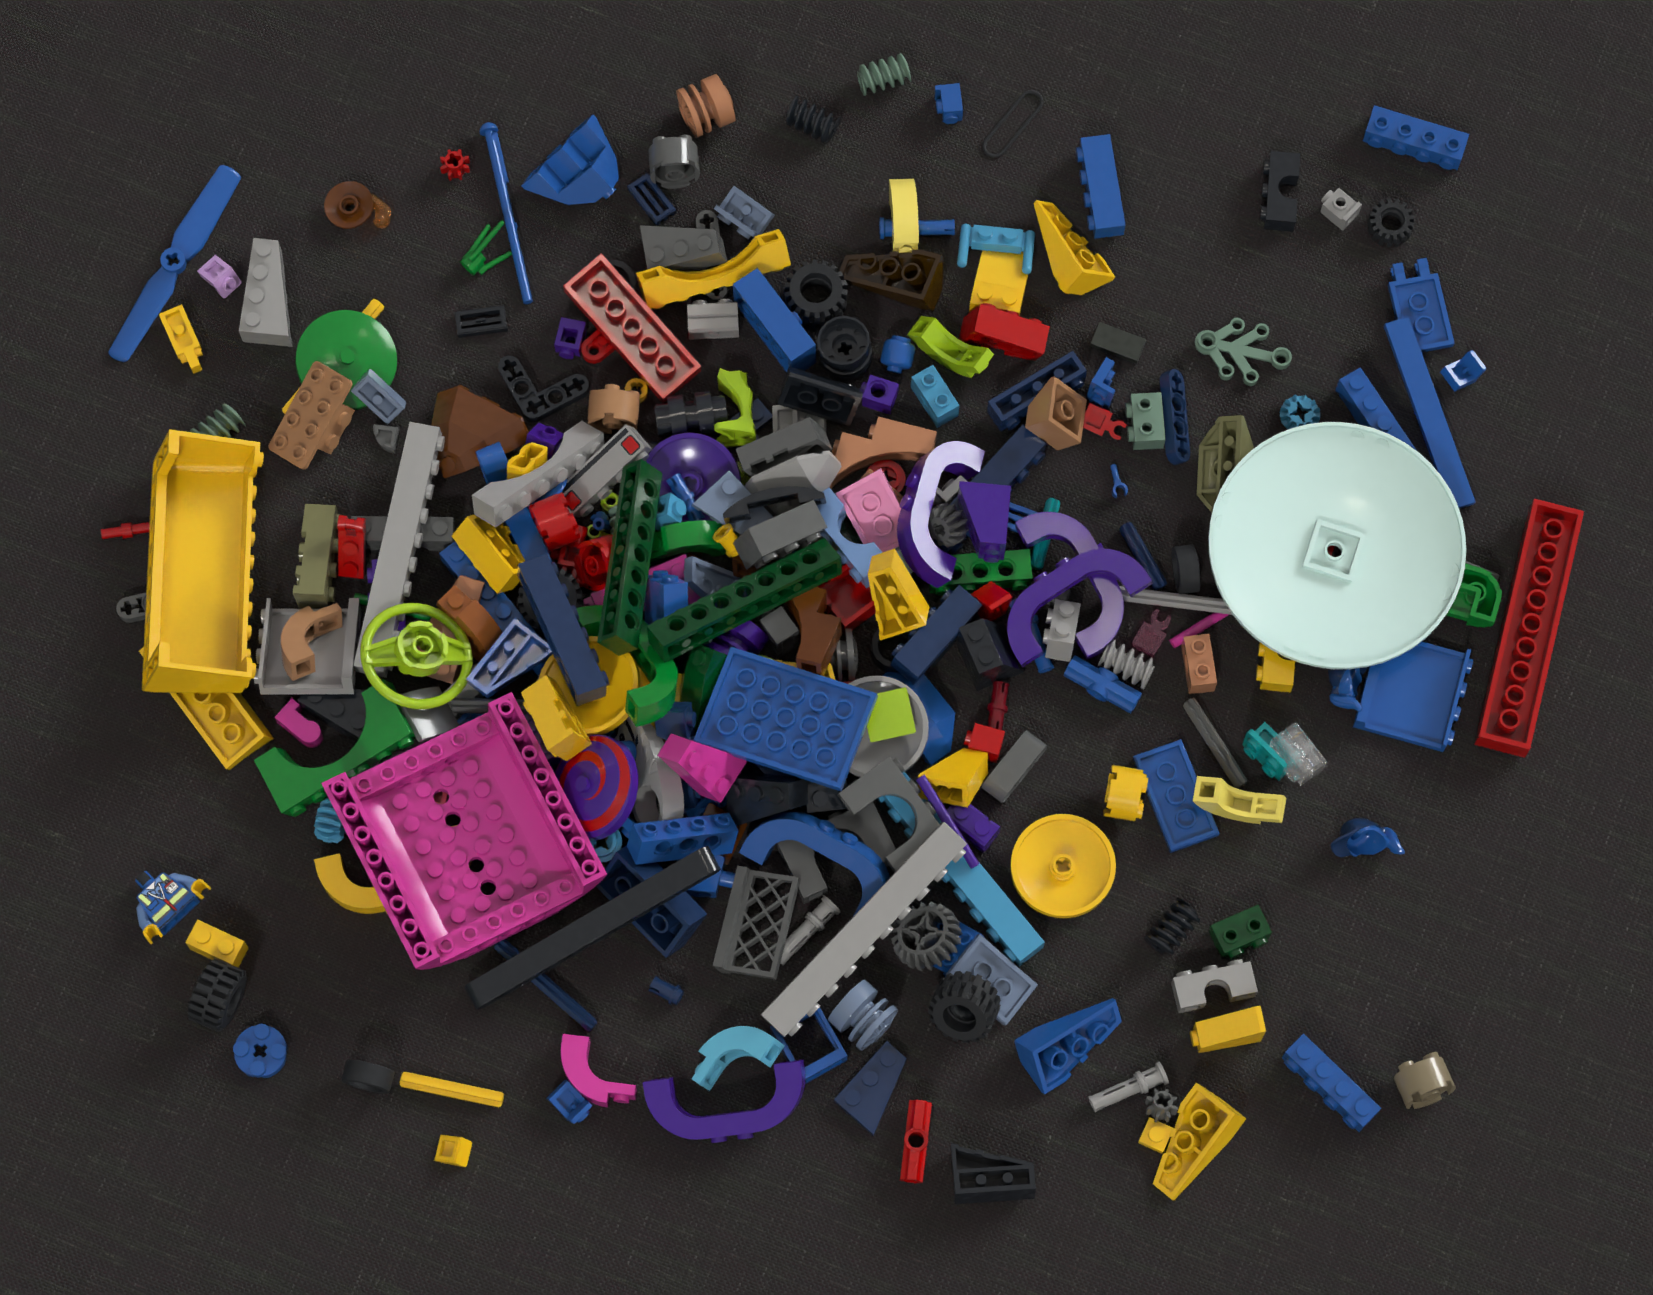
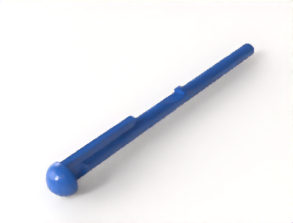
M487 122L481 126L480 135L486 137L523 304H530L533 302L517 234L518 226L517 222L514 221L506 186L509 181L497 133L498 127L494 123Z

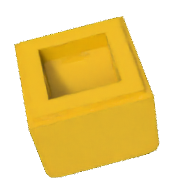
M440 1135L434 1161L466 1167L472 1142L463 1137Z

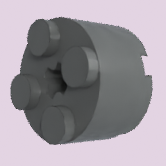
M690 135L669 138L659 136L653 139V144L648 149L650 178L654 184L657 181L661 183L663 188L676 189L688 186L689 181L694 178L695 181L699 179L698 148Z

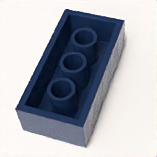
M625 846L612 857L605 867L607 876L596 887L609 900H612L664 869L657 862L636 865L627 846ZM683 892L633 921L632 924L667 958L687 943L707 913L686 892Z

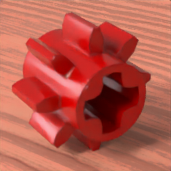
M449 149L445 157H440V161L443 164L440 167L441 173H448L450 181L453 178L462 180L465 172L470 173V168L466 165L470 163L469 156L463 157L461 149L452 152Z

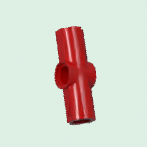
M909 1100L900 1181L915 1184L923 1183L932 1103ZM912 1136H920L923 1140V1145L915 1148L909 1144L908 1140Z

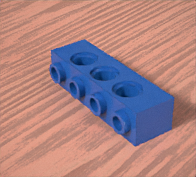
M730 813L634 823L627 848L636 865L680 860L705 846H709L713 855L730 854L735 845L738 829Z

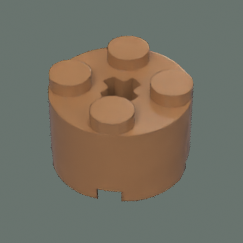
M607 384L604 389L591 390L588 406V424L605 434H612V429L620 430L626 424L637 430L640 393L633 390H620V386L615 384Z

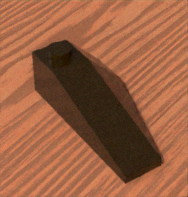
M920 249L912 250V252L908 253L894 251L883 255H875L874 253L845 255L839 272L843 273L844 280L849 284L909 306L933 312L942 291L943 256Z

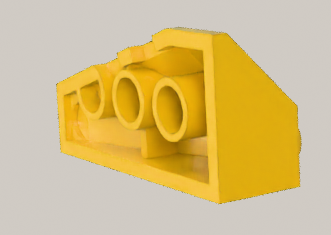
M1036 200L1033 204L1051 269L1059 283V288L1066 294L1083 295L1113 281L1115 276L1099 253L1094 255L1086 247L1088 241L1071 230L1072 223L1053 203Z
M1195 1083L1179 1106L1177 1112L1179 1113L1175 1127L1171 1129L1169 1135L1171 1137L1166 1153L1162 1155L1153 1181V1185L1171 1200H1175L1227 1145L1246 1120L1243 1115L1228 1103L1198 1083Z

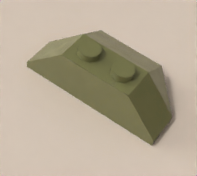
M1242 415L1218 417L1215 421L1216 424L1208 431L1199 444L1197 496L1211 513L1220 489L1229 474L1254 449L1245 418Z

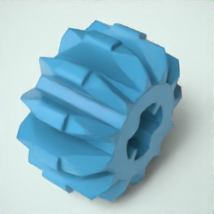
M326 798L317 809L314 833L317 839L323 840V842L338 843L344 838L346 831L330 800Z

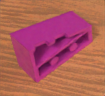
M670 734L657 755L699 795L720 803L747 762L746 760L734 757L730 753L674 734Z

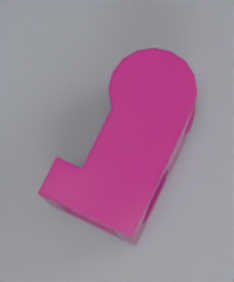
M291 698L275 716L277 723L308 748L317 747L323 740L320 726L314 721L305 719L300 714L302 712L300 704Z

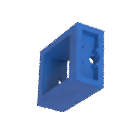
M820 1007L813 1015L834 1051L805 1067V1084L847 1061V1054ZM806 1014L799 1022L808 1019L809 1016ZM770 1026L772 1036L785 1045L781 1052L787 1062L796 1061L782 1035Z

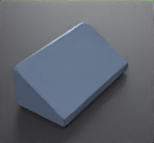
M371 369L367 370L351 389V392L387 425L405 409L406 401Z

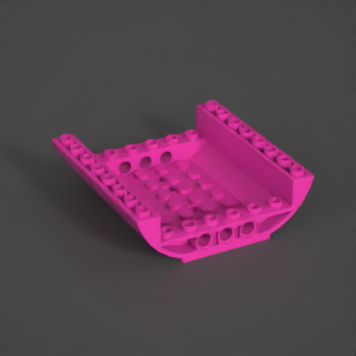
M512 692L489 702L487 713L350 779L346 772H343L321 783L415 969L424 970L440 967L482 951L559 913L560 910L592 890L607 876L598 855ZM445 792L448 794L449 799L444 804H438L434 801L435 794ZM455 814L460 817L461 821L455 827L448 826L445 822L447 816ZM471 861H482L484 868L480 872L471 871L469 868ZM486 882L493 883L496 887L495 892L491 895H485L481 892L480 888Z

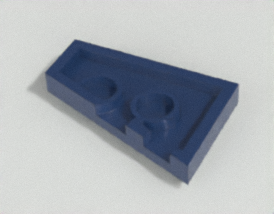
M886 1041L839 1093L834 1102L874 1136L907 1058Z

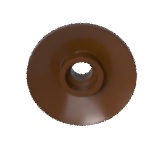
M346 181L334 186L328 192L324 202L325 214L329 221L343 229L356 228L365 223L372 214L374 206L373 197L367 187L354 181ZM348 206H355L352 211H347Z

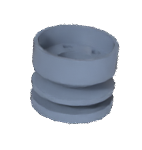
M865 979L847 993L828 1018V1021L840 1032L845 1031L850 1026L853 1027L848 1040L853 1042L861 1036L856 1044L860 1051L876 1042L888 1030L898 1012L894 1005L883 1012L888 1004L886 998L874 1004L873 1001L878 991Z

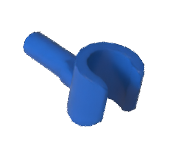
M1113 464L1110 466L1114 479L1112 496L1117 498L1115 489L1118 487L1124 490V496H1126L1128 487L1121 482L1117 465Z

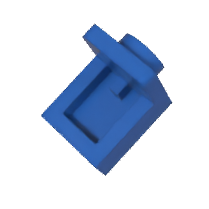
M1471 350L1462 359L1445 366L1440 373L1455 392L1474 383L1486 371V367L1476 353Z
M564 1080L547 1097V1100L572 1124L583 1121L588 1116L589 1109L592 1107V1104L585 1100L567 1080Z

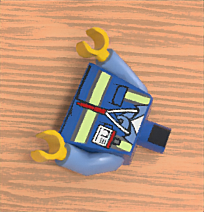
M147 871L141 873L135 880L143 889L136 897L140 902L137 905L136 911L139 926L149 944H153L151 941L153 936L159 935L162 938L200 903L197 897L200 899L204 898L201 892L206 888L210 890L211 887L202 879L196 880L193 877L177 873L167 875L163 872L156 879Z

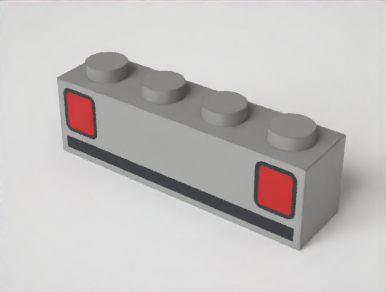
M627 424L624 425L582 465L580 470H577L567 479V484L562 492L568 503V510L570 513H573L574 517L587 516L593 511V505L599 499L603 500L611 494V488L617 482L621 483L623 466L640 459L644 461L648 459V453L652 448L634 427Z

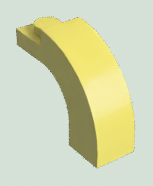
M889 179L892 252L908 253L912 252V250H918L919 224L914 179Z
M1197 776L1193 802L1205 811L1236 821L1260 824L1261 821L1282 823L1286 797L1277 794L1248 792L1228 785L1222 778Z

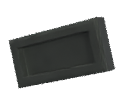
M1099 322L1090 347L1137 364L1146 339Z

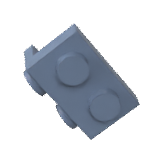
M735 186L732 187L721 205L714 207V210L719 212L717 217L727 225H730L731 222L739 227L737 232L747 239L751 236L761 235L775 216V214Z

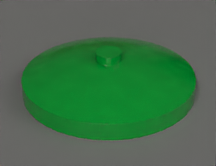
M338 310L320 316L306 328L297 346L295 364L301 384L315 361H319L350 379L353 383L351 389L369 369L374 371L390 386L396 373L397 353L390 334L377 320L358 311ZM350 389L343 404L354 410L367 407Z

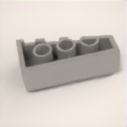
M253 238L239 326L240 336L243 342L292 347L283 254L279 241Z

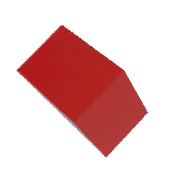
M992 581L971 593L975 599L983 604L978 612L980 619L984 618L990 621H995L1006 614L1012 600L1009 592Z

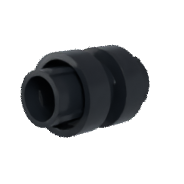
M710 390L695 392V401H685V403H683L682 394L667 396V403L654 406L658 436H674L688 433L687 431H697L698 429L700 434L716 436L714 425L717 422L728 421L725 397L722 395L711 397Z

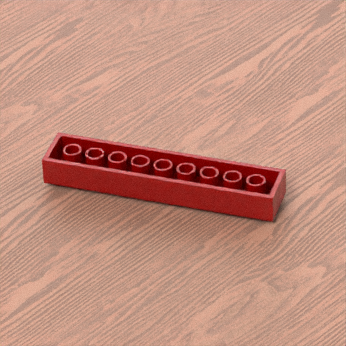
M1534 499L1529 507L1474 745L1524 758L1531 748L1584 515L1582 510Z

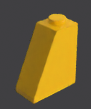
M962 748L920 773L918 778L925 774L942 803L968 808L988 775V752ZM918 784V788L921 791L918 796L921 799L928 800Z
M1261 1006L1195 1022L1193 1031H1190L1193 1047L1197 1046L1198 1053L1261 1042L1266 1033Z

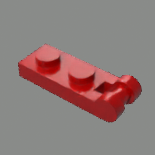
M339 515L337 524L338 576L364 579L366 565V518L348 519V516Z

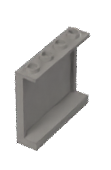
M267 598L266 609L261 610V623L264 624V627L259 629V644L262 645L261 648H257L256 661L259 664V668H256L254 683L259 684L260 694H354L356 671L353 665L360 638L362 617L360 599L349 598L348 608L342 609L341 628L321 635L308 644L315 654L316 672L292 681L282 663L281 633L289 618L301 609H272L271 598Z

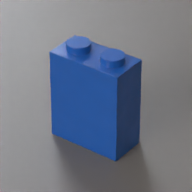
M666 570L653 571V575H648L644 601L645 622L650 625L654 621L688 606V583L679 579L677 575L668 574Z

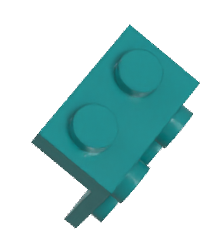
M1266 722L1255 731L1250 729L1246 733L1242 744L1244 752L1251 759L1254 760L1256 758L1263 765V771L1269 777H1275L1278 781L1302 759Z

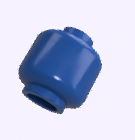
M892 335L891 339L884 341L880 361L887 366V371L901 374L902 369L907 370L912 367L916 348L911 344V339Z

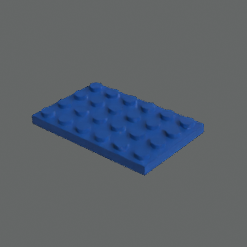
M730 647L693 741L730 753L734 757L842 791L878 695L856 686Z

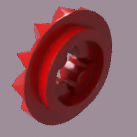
M879 460L867 469L875 472L881 468L884 474L887 471L888 479L892 480L889 482L890 486L897 492H902L906 477L904 470L898 463L892 460Z

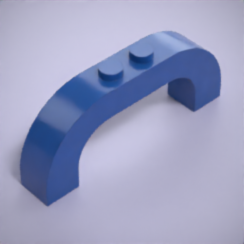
M782 812L768 817L750 833L739 851L740 854L762 865L769 858L775 844L780 841L795 840L848 868L858 877L862 886V899L855 914L890 878L889 872L881 858L870 847L858 841L855 835L848 832L843 833L836 829L831 822L820 820L802 812Z

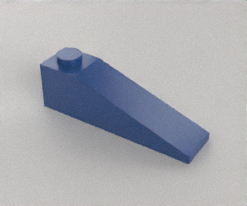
M1112 998L1035 1027L1014 1040L1020 1062L1043 1094L1064 1083L1071 1076L1070 1071L1077 1063H1083L1088 1058L1086 1054L1095 1044H1101L1122 1022L1116 1000Z

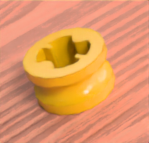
M638 378L629 380L626 383L625 391L632 390L634 386L637 389L638 386L641 387L640 403H642L648 395L646 383Z

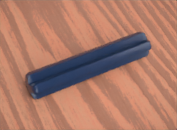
M1131 522L1123 524L1120 527V532L1138 563L1151 578L1152 587L1156 591L1163 589L1167 581Z

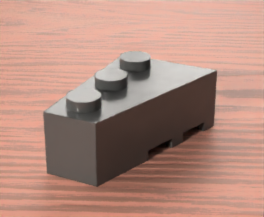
M640 225L647 269L662 266L671 270L691 272L727 262L723 239L714 229Z

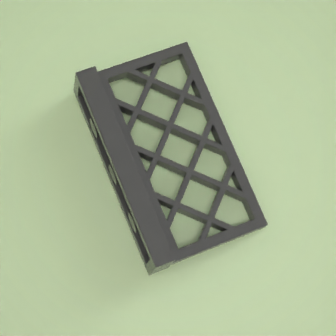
M737 866L713 967L725 974L737 973L777 979L801 880L799 877L755 871L747 867ZM756 878L765 879L769 886L757 894L754 890ZM784 882L792 883L790 892L781 898L775 888ZM773 891L778 900L765 908L760 899ZM755 902H758L763 911L751 919L747 914L748 908ZM782 905L785 910L784 917L775 923L769 913ZM767 916L772 925L759 933L754 924ZM751 926L757 936L744 944L741 939L742 932ZM776 930L779 935L778 942L769 948L763 938ZM761 941L765 951L753 958L748 949ZM745 951L750 962L743 967L734 966L736 957ZM768 955L773 961L770 972L762 971L757 965L758 962Z

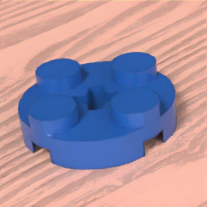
M258 1024L247 1028L238 1036L233 1046L234 1058L238 1067L246 1075L268 1078L277 1074L285 1065L287 1043L281 1033L275 1028L266 1024ZM257 1046H267L265 1050L267 1055L262 1058L260 1055L254 1056Z

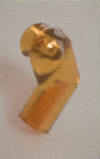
M372 194L373 210H375L374 225L384 229L391 222V208L376 195Z

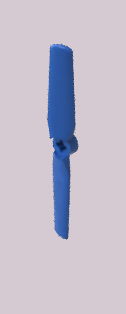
M220 165L176 229L171 248L166 249L160 257L162 267L147 281L108 351V354L113 359L121 362L129 360L172 295L178 274L182 273L187 266V262L203 249L241 179L239 173L231 167ZM175 257H177L179 263H173L172 266H170L168 260L175 259Z

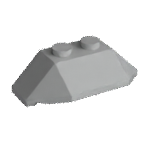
M829 450L823 451L821 454L800 455L752 476L746 483L745 488L751 494L785 486L806 487L823 492L830 487L842 466L841 462ZM799 499L763 507L770 514L778 516L800 506Z

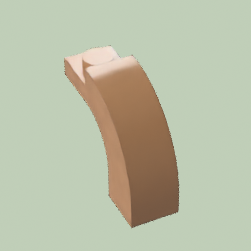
M337 603L323 607L315 612L310 606L304 607L292 615L283 627L281 633L282 663L292 681L316 672L315 654L308 644L313 639L342 627V609Z

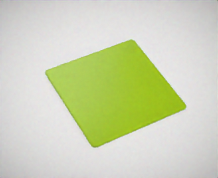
M907 688L877 693L878 698L867 724L870 742L915 733L916 729Z

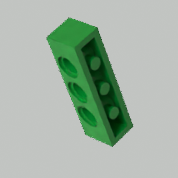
M1030 549L1005 551L1004 561L999 560L996 563L986 562L978 558L976 553L951 555L957 558L953 572H958L961 577L957 580L951 579V581L939 588L929 584L930 594L935 593L937 596H943L949 589L954 591L960 585L971 594L990 581L1001 588L1024 590L1027 586L1032 585L1033 579ZM1001 568H1008L1012 574L1003 576L999 573V570ZM983 570L987 575L983 578H978L974 576L973 572Z

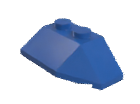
M899 672L885 673L883 676L896 679L910 687L923 703L929 721V735L921 756L930 767L951 752L955 721L954 710L924 674L913 685Z

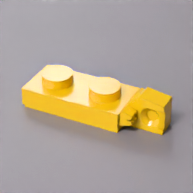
M182 304L160 313L159 316L178 359L181 360L182 364L188 362L193 374L202 371L197 358L203 355L202 349Z

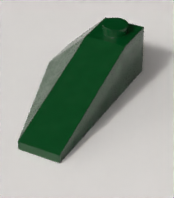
M702 644L685 653L680 672L682 674L680 702H692V710L696 713L695 735L727 657V654Z

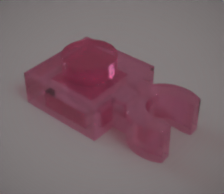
M1158 609L1152 613V624L1143 622L1131 643V646L1153 658L1166 637V633L1161 630L1167 628L1171 621V616L1169 615L1164 622L1158 621L1157 616L1160 611Z

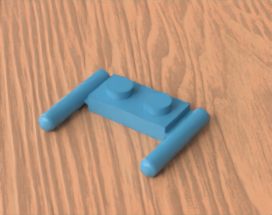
M963 224L960 232L957 265L960 268L966 267L969 246L975 250L1021 254L1023 252L1022 272L1030 274L1033 263L1035 232L1028 230L1025 233L1022 229L983 225L971 227L969 224Z

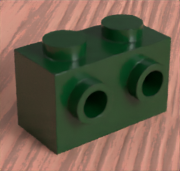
M1259 905L1214 923L1209 928V933L1222 959L1228 956L1230 959L1239 957L1244 954V949L1251 946L1254 949L1268 943L1267 939L1272 934Z

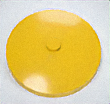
M588 636L589 641L587 643L590 649H595L599 658L597 665L600 671L604 670L609 680L605 697L576 706L553 654L545 662L539 679L548 675L556 680L588 736L603 735L617 728L629 717L625 711L627 691L640 688L641 679L639 669L629 652L618 656L597 642L598 636Z
M1055 814L1035 821L1022 832L1014 846L1010 867L1012 881L1018 894L1031 908L1050 917L1072 918L1090 912L1105 899L1114 881L1116 861L1111 843L1095 824L1079 816Z

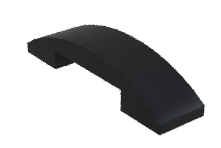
M785 486L770 488L739 500L723 513V518L726 524L751 519L749 509L796 499H799L800 505L812 500L815 501L816 505L826 504V498L823 492L806 487Z

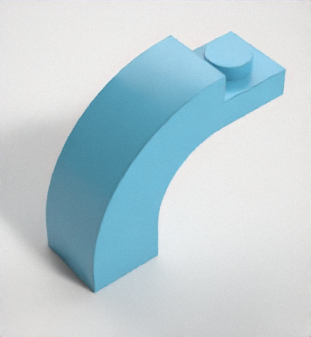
M736 1026L725 1029L711 1037L698 1051L706 1056V1058L696 1067L692 1080L710 1091L723 1070L733 1060L739 1057L750 1056L771 1067L785 1045L768 1033L755 1027Z

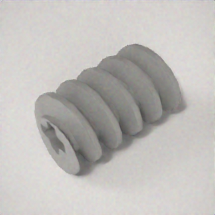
M1113 639L1107 645L1097 667L1104 662L1105 669L1110 670L1114 667L1113 673L1115 675L1123 671L1122 679L1124 681L1132 676V684L1136 685L1141 680V689L1144 690L1155 668L1153 666V658L1150 657L1144 662V653L1142 652L1135 658V649L1132 648L1129 652L1125 653V644H1122L1117 649L1115 648L1116 640Z

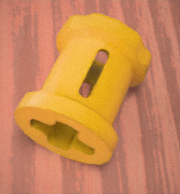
M729 523L721 526L714 533L713 540L725 548L728 557H735L739 554L733 542L738 536L733 531V526Z

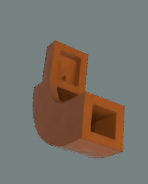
M455 585L436 603V606L465 632L471 644L472 656L480 662L502 634L495 620L476 599L472 601Z

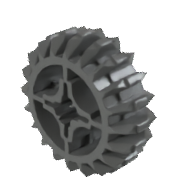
M931 901L926 906V904L921 902L918 909L911 906V912L903 920H896L898 927L892 930L894 937L891 940L894 945L895 954L899 956L902 963L907 964L912 969L916 967L918 970L923 971L927 967V969L932 971L935 964L942 967L944 959L951 961L950 953H957L955 945L961 944L959 936L962 935V931L959 927V920L954 917L955 915L951 910L946 909L941 903L936 905ZM937 923L943 924V931L938 930L936 927ZM910 942L915 943L917 946L916 950L910 949Z

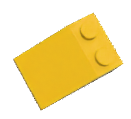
M982 250L972 291L969 313L979 304L988 303L994 305L996 309L1013 311L1020 316L1028 274L1022 272L1023 252L1021 254Z

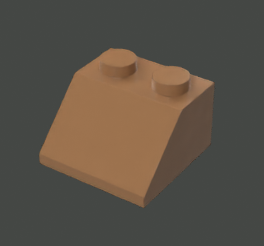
M1055 376L1051 377L1029 404L1025 428L1056 450L1080 444L1087 400Z

